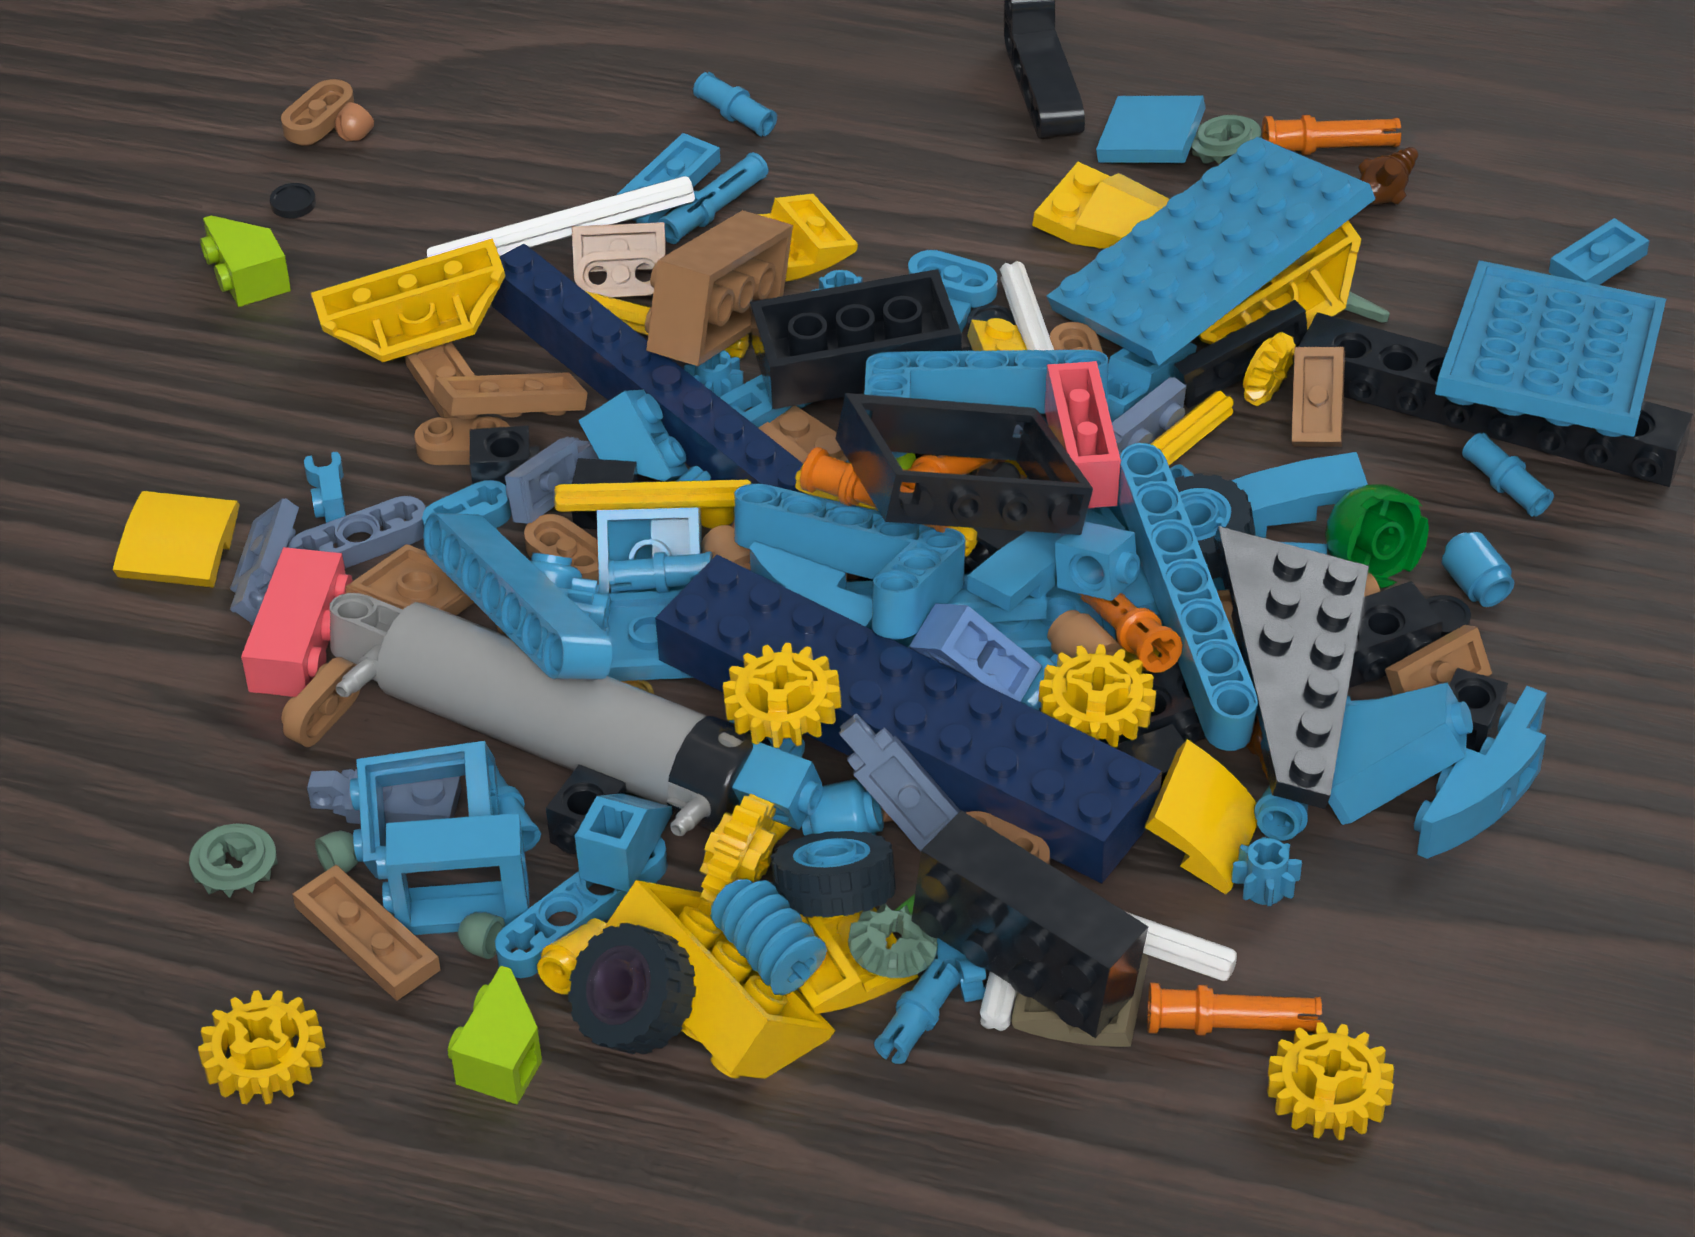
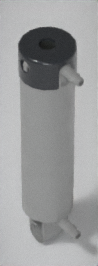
M360 593L342 594L334 598L330 603L331 652L335 657H342L357 664L336 685V692L341 697L346 698L352 693L359 691L372 679L378 682V686L387 695L574 771L578 765H582L626 783V793L638 798L672 806V813L676 816V819L671 823L670 828L672 833L677 836H683L696 825L714 832L720 824L724 813L727 812L733 815L736 805L740 806L741 804L732 787L752 752L751 730L738 735L735 732L734 723L716 716L704 715L609 676L601 680L552 679L508 636L426 603L414 602L402 610ZM765 737L760 742L773 747L768 737Z

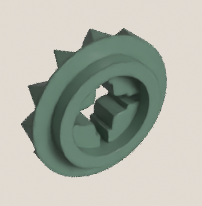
M1223 115L1212 118L1199 125L1191 146L1193 156L1200 157L1203 163L1217 161L1220 165L1236 153L1243 143L1256 137L1262 138L1261 127L1256 121L1243 116Z
M239 823L223 825L204 834L193 846L189 857V866L194 882L203 884L208 894L222 890L229 898H231L235 890L242 888L253 893L255 884L258 881H270L271 868L278 864L276 847L270 835L256 826ZM228 852L237 861H242V867L233 868L231 864H226L225 853Z
M884 903L877 912L870 910L862 911L859 920L851 923L848 946L855 961L867 971L888 978H905L921 973L932 964L937 954V938L930 937L917 924L911 921L912 915L907 904L899 911H892ZM892 932L900 933L902 936L897 940L896 944L893 943L891 949H886V938Z

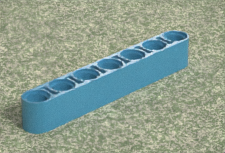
M1147 443L1129 445L1122 451L1120 456L1118 490L1120 508L1129 531L1135 532L1136 551L1163 624L1173 629L1181 637L1183 644L1182 654L1177 662L1205 737L1210 744L1218 749L1236 751L1244 748L1252 737L1258 705L1256 691L1164 454L1154 445Z
M432 513L428 516L424 526L423 539L425 551L429 558L548 677L552 679L593 680L606 678L612 665L613 656L612 645L608 635L492 524L479 514Z

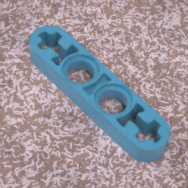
M661 837L651 853L652 858L647 861L638 878L639 881L656 883L666 873L668 866L665 841ZM578 871L506 925L497 934L495 947L498 966L511 968L515 978H526L538 973L537 964L541 959L542 950L547 945L586 924L590 919L596 918L605 922L613 915L627 892L615 889L607 895H595L588 890L594 882L580 879ZM562 911L571 912L577 917L566 926H554L547 921L551 915ZM515 947L518 948V950H515L513 953L511 952V950ZM529 947L531 948V951L527 953L524 952V950H527Z

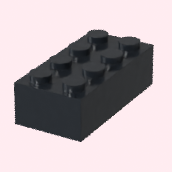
M938 269L750 302L752 345L772 409L845 397V393H864L866 361L873 354L906 351H962V333Z
M962 810L921 850L911 921L917 924L927 935L939 938L964 954L972 964L986 968L1011 984L1019 994L1033 998L1055 1012L1066 1024L1078 1027L1094 1038L1102 1032L1134 996L1149 926Z

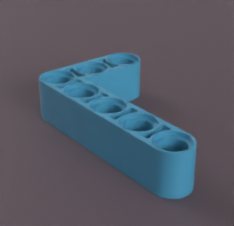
M1095 350L880 352L868 357L866 361L864 394L1036 408L1039 414H1045L1047 365L1097 361L1108 405V357L1104 353ZM892 452L895 458L907 454L903 452Z
M748 484L739 487L734 492V539L739 546L749 549L752 543L756 541L776 549H782L790 554L821 565L830 566L841 572L873 579L872 629L879 636L891 639H904L915 635L920 630L935 603L947 604L964 585L965 536L960 531L946 528L944 533H940L922 524L885 522L879 511L855 505L846 506L838 501L766 484Z

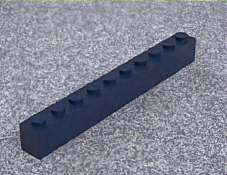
M524 243L500 256L506 276L492 301V307L608 401L624 391L644 389L645 393L650 394L659 404L663 413L661 422L669 436L674 437L682 446L686 454L685 463L689 467L698 466L703 471H707L711 476L710 481L749 480L751 484H766L800 492L795 487L796 473L803 466L800 460L669 357L646 351L647 340L549 262Z

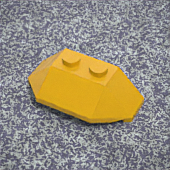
M1349 220L1198 335L1200 340L1213 344L1229 333L1245 327L1265 316L1270 311L1276 310L1293 300H1296L1306 310L1307 329L1317 312L1334 317L1344 311L1361 243L1360 236Z
M491 238L312 292L311 295L324 332L381 362H386L475 335L506 275L494 240Z

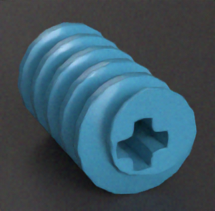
M748 879L736 880L726 885L716 896L711 906L710 916L714 925L723 931L726 939L734 944L738 953L746 958L750 967L759 973L762 981L771 987L774 995H785L800 988L824 961L827 952L825 942L815 936L810 925L802 922L800 914L790 908L788 900L778 894L773 883L767 880L754 883Z

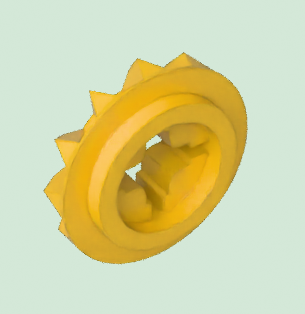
M1279 332L1274 337L1265 340L1258 348L1243 380L1244 398L1247 402L1255 406H1259L1262 403L1265 404L1271 400L1274 392L1279 391L1282 381L1287 378V372L1293 364L1292 358L1296 347L1293 337L1284 332Z

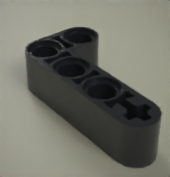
M1004 0L1005 46L1038 138L1083 133L1085 129L1083 103L1055 30V0Z

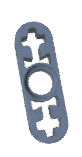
M399 496L300 532L290 540L288 548L342 553L346 569L397 550L406 544L410 545L420 541L424 534L422 516L426 508L424 503L418 498ZM358 532H366L371 535L370 538L362 542L346 540L347 537Z

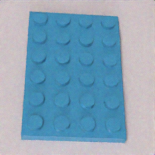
M1256 137L1243 143L1236 153L1219 166L1206 171L1202 178L1186 191L1173 196L1166 206L1149 219L1136 224L1132 231L1116 244L1099 252L1096 259L1079 272L1066 277L1060 286L1046 297L1052 310L1074 322L1088 325L1096 334L1159 366L1373 202L1375 196L1369 183Z
M1479 260L1438 376L1435 394L1445 396L1451 402L1460 405L1478 403L1496 407L1498 411L1507 415L1518 416L1525 413L1543 417L1548 422L1558 426L1576 424L1595 428L1597 432L1610 437H1620L1622 435L1634 437L1666 299Z

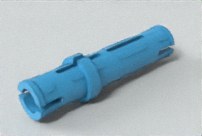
M749 153L743 160L721 174L699 192L694 191L695 200L692 203L678 206L666 216L661 217L657 223H665L666 241L676 244L697 226L705 227L712 222L716 212L735 200L758 181L767 177L766 175L769 173L766 161L757 153Z

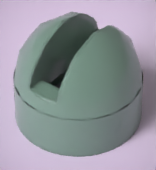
M339 830L330 832L315 840L316 852L325 871L337 865L347 873L358 864L354 850L353 834Z
M474 912L467 915L459 924L458 938L465 950L472 955L485 959L493 958L496 955L495 940L497 934L505 927L504 919L487 912Z

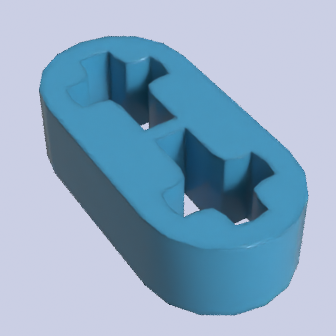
M495 480L477 482L427 506L423 512L422 521L424 528L426 519L432 513L479 514L495 528L500 527L512 515L510 502L506 495V485Z

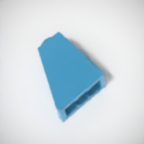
M1448 682L1345 707L1332 790L1328 801L1342 825L1358 820L1466 757L1467 734L1472 733L1473 730L1472 716L1467 704L1464 701L1458 702Z

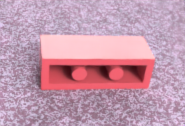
M1097 361L1048 364L1045 395L1047 423L1093 487L1088 509L1117 506L1121 459Z
M283 547L241 656L249 692L295 697L312 681L318 669L326 663V649L330 641V603L334 598L345 594V586L353 582L352 576L345 573L342 553Z

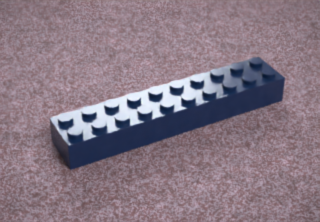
M716 555L655 617L659 660L723 692V682L730 681V667L739 666L744 668V654L749 653L759 658L763 656L762 648L764 645H769L773 652L777 653L781 652L785 643H791L792 653L797 654L806 646L811 647L813 660L826 656L829 658V669L837 670L841 708L835 709L836 721L834 724L821 722L822 735L820 737H814L808 732L804 734L850 756L854 753V750L839 734L841 731L840 726L857 713L875 734L885 727L893 737L896 736L960 810L965 813L970 811L989 813L1040 837L1049 847L1050 858L1101 884L1146 830L1145 824L1161 789V770L890 638L879 636L873 630L720 555Z

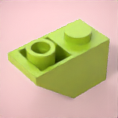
M212 215L203 218L206 237L200 238V245L204 258L208 265L216 264L214 265V271L222 292L229 290L238 307L291 291L285 255L269 228Z
M500 966L489 985L484 984L478 991L474 1001L473 1013L465 1026H459L454 1031L448 1046V1057L452 1059L456 1085L518 1105L542 1063L538 1027L511 968Z

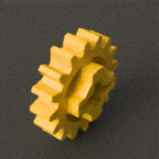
M785 643L781 652L774 653L769 645H764L762 648L763 656L756 658L754 655L746 653L743 655L744 668L739 666L730 667V681L723 682L727 720H734L735 732L738 735L751 730L752 743L757 745L765 737L772 738L773 747L780 748L783 738H791L796 746L802 745V734L808 732L818 738L822 735L821 722L825 724L835 723V709L841 708L837 670L829 669V658L826 656L813 660L811 647L806 646L797 654L792 653L791 643Z
M1099 644L1094 654H1088L1081 645L1076 647V657L1071 658L1061 652L1057 656V667L1046 665L1044 680L1040 681L1038 701L1041 702L1042 713L1097 740L1106 739L1112 747H1118L1119 735L1123 734L1126 738L1135 740L1137 738L1138 726L1148 728L1150 725L1151 712H1154L1156 691L1152 690L1154 678L1152 674H1142L1143 662L1140 659L1130 663L1125 662V650L1123 649L1118 650L1111 656L1106 654L1105 646Z
M749 794V796L745 795L740 806L736 805L733 815L727 812L724 813L720 824L714 832H711L704 848L706 850L704 861L699 870L700 873L706 875L701 886L704 888L700 896L703 904L711 907L720 891L726 885L736 880L748 879L754 883L766 874L771 863V854L777 838V834L771 832L775 823L772 819L776 813L773 803Z
M259 990L253 991L251 1002L243 1004L241 1000L234 997L230 999L232 1011L228 1014L220 1010H215L212 1013L215 1027H202L201 1035L204 1044L198 1046V1051L208 1083L210 1085L218 1083L221 1096L225 1098L238 1090L241 1104H248L254 1094H261L264 1103L271 1104L273 1092L279 1090L290 1098L294 1096L292 1084L295 1081L310 1084L313 1081L310 1067H322L323 1065L321 1049L326 1047L316 1011L314 1009L305 1011L303 999L300 997L286 1004L283 992L279 990L272 995L270 1000H263ZM295 1035H297L299 1038L296 1048H294L293 1037ZM229 1046L231 1056L227 1059L225 1055Z
M1323 1022L1317 1023L1316 1034L1309 1035L1300 1027L1295 1029L1294 1044L1281 1039L1278 1042L1277 1056H1270L1267 1094L1268 1097L1276 1098L1275 1112L1277 1115H1285L1292 1112L1291 1127L1297 1130L1306 1123L1313 1126V1137L1318 1139L1322 1136L1325 1129H1333L1334 1135L1338 1140H1344L1345 1130L1351 1126L1361 1135L1367 1133L1368 1118L1380 1123L1384 1118L1385 1106L1391 1105L1394 1066L1393 1064L1384 1063L1385 1048L1380 1046L1369 1049V1034L1363 1032L1355 1039L1348 1036V1026L1345 1024H1341L1336 1033H1328Z

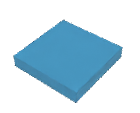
M1203 95L1118 96L1096 148L1098 162L1185 163L1206 109Z

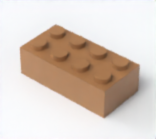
M742 210L658 259L653 267L650 278L654 293L652 307L649 309L645 319V331L648 333L646 351L700 366L751 332L750 302L783 296L793 225Z

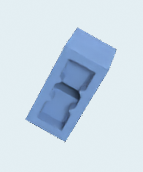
M935 603L909 648L1021 702L1042 667L1041 664L968 605Z

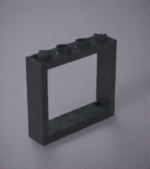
M845 393L835 439L849 463L852 464L855 473L885 522L1082 534L1093 487L1036 408ZM1016 422H1024L1023 430H1020L1019 434H1015ZM892 452L1017 461L1028 479L905 471L901 468ZM902 482L915 483L913 493L901 492Z

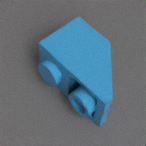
M644 389L624 391L578 420L599 459L636 461L638 474L664 482L677 480L688 470L684 463L686 462V454L682 446L674 437L669 436L661 422L663 413L659 404L650 394H646Z
M623 793L596 796L575 834L580 879L628 892L634 882L638 880L672 816V806Z

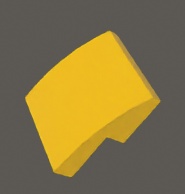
M814 194L775 198L771 213L759 214L793 225L785 282L803 278L829 268L849 257L857 250L858 243Z
M142 491L126 523L116 554L113 571L119 578L214 588L223 549L230 550L240 504L235 500Z
M1187 739L1174 756L1145 828L1185 852L1180 867L1226 895L1231 891L1234 884L1232 883L1233 863L1238 861L1239 847L1242 844L1249 846L1256 829L1257 820L1254 809L1257 802L1232 773L1212 756Z
M873 907L870 911L877 912V909ZM862 911L854 913V915L825 918L822 916L806 917L800 914L802 922L810 925L815 936L821 938L827 947L825 959L820 967L798 988L815 1014L832 1012L864 1003L918 978V974L905 978L879 976L867 971L855 961L849 950L848 938L851 923L859 920ZM893 933L886 938V949H891L892 944L897 942Z

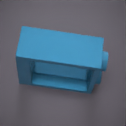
M485 741L356 759L358 778L350 780V795L354 810H360L361 829H356L353 832L354 850L358 862H364L375 878H378L376 847L386 846L383 787L466 775L469 817L500 814L495 757Z
M520 813L386 823V846L376 847L378 879H388V882H383L382 885L383 907L391 914H394L395 918L414 935L458 932L459 924L462 920L474 912H487L500 916L504 919L506 926L530 908L529 880ZM492 866H499L501 881L408 888L406 873Z

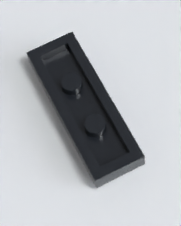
M1293 300L1173 364L1175 378L1187 386L1184 405L1190 408L1208 398L1215 391H1222L1244 379L1247 368L1258 348L1265 340L1274 337L1277 333L1284 332L1293 337L1296 347H1299L1308 330L1306 310L1296 300Z

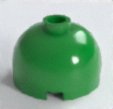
M1384 484L1364 485L1351 490L1334 505L1327 520L1325 539L1329 555L1368 565V573L1374 576L1379 588L1389 587L1397 583L1394 580L1388 579V577L1401 572L1403 569L1410 572L1418 564L1426 548L1429 524L1428 519L1421 515L1419 507L1422 506L1421 503L1413 496Z

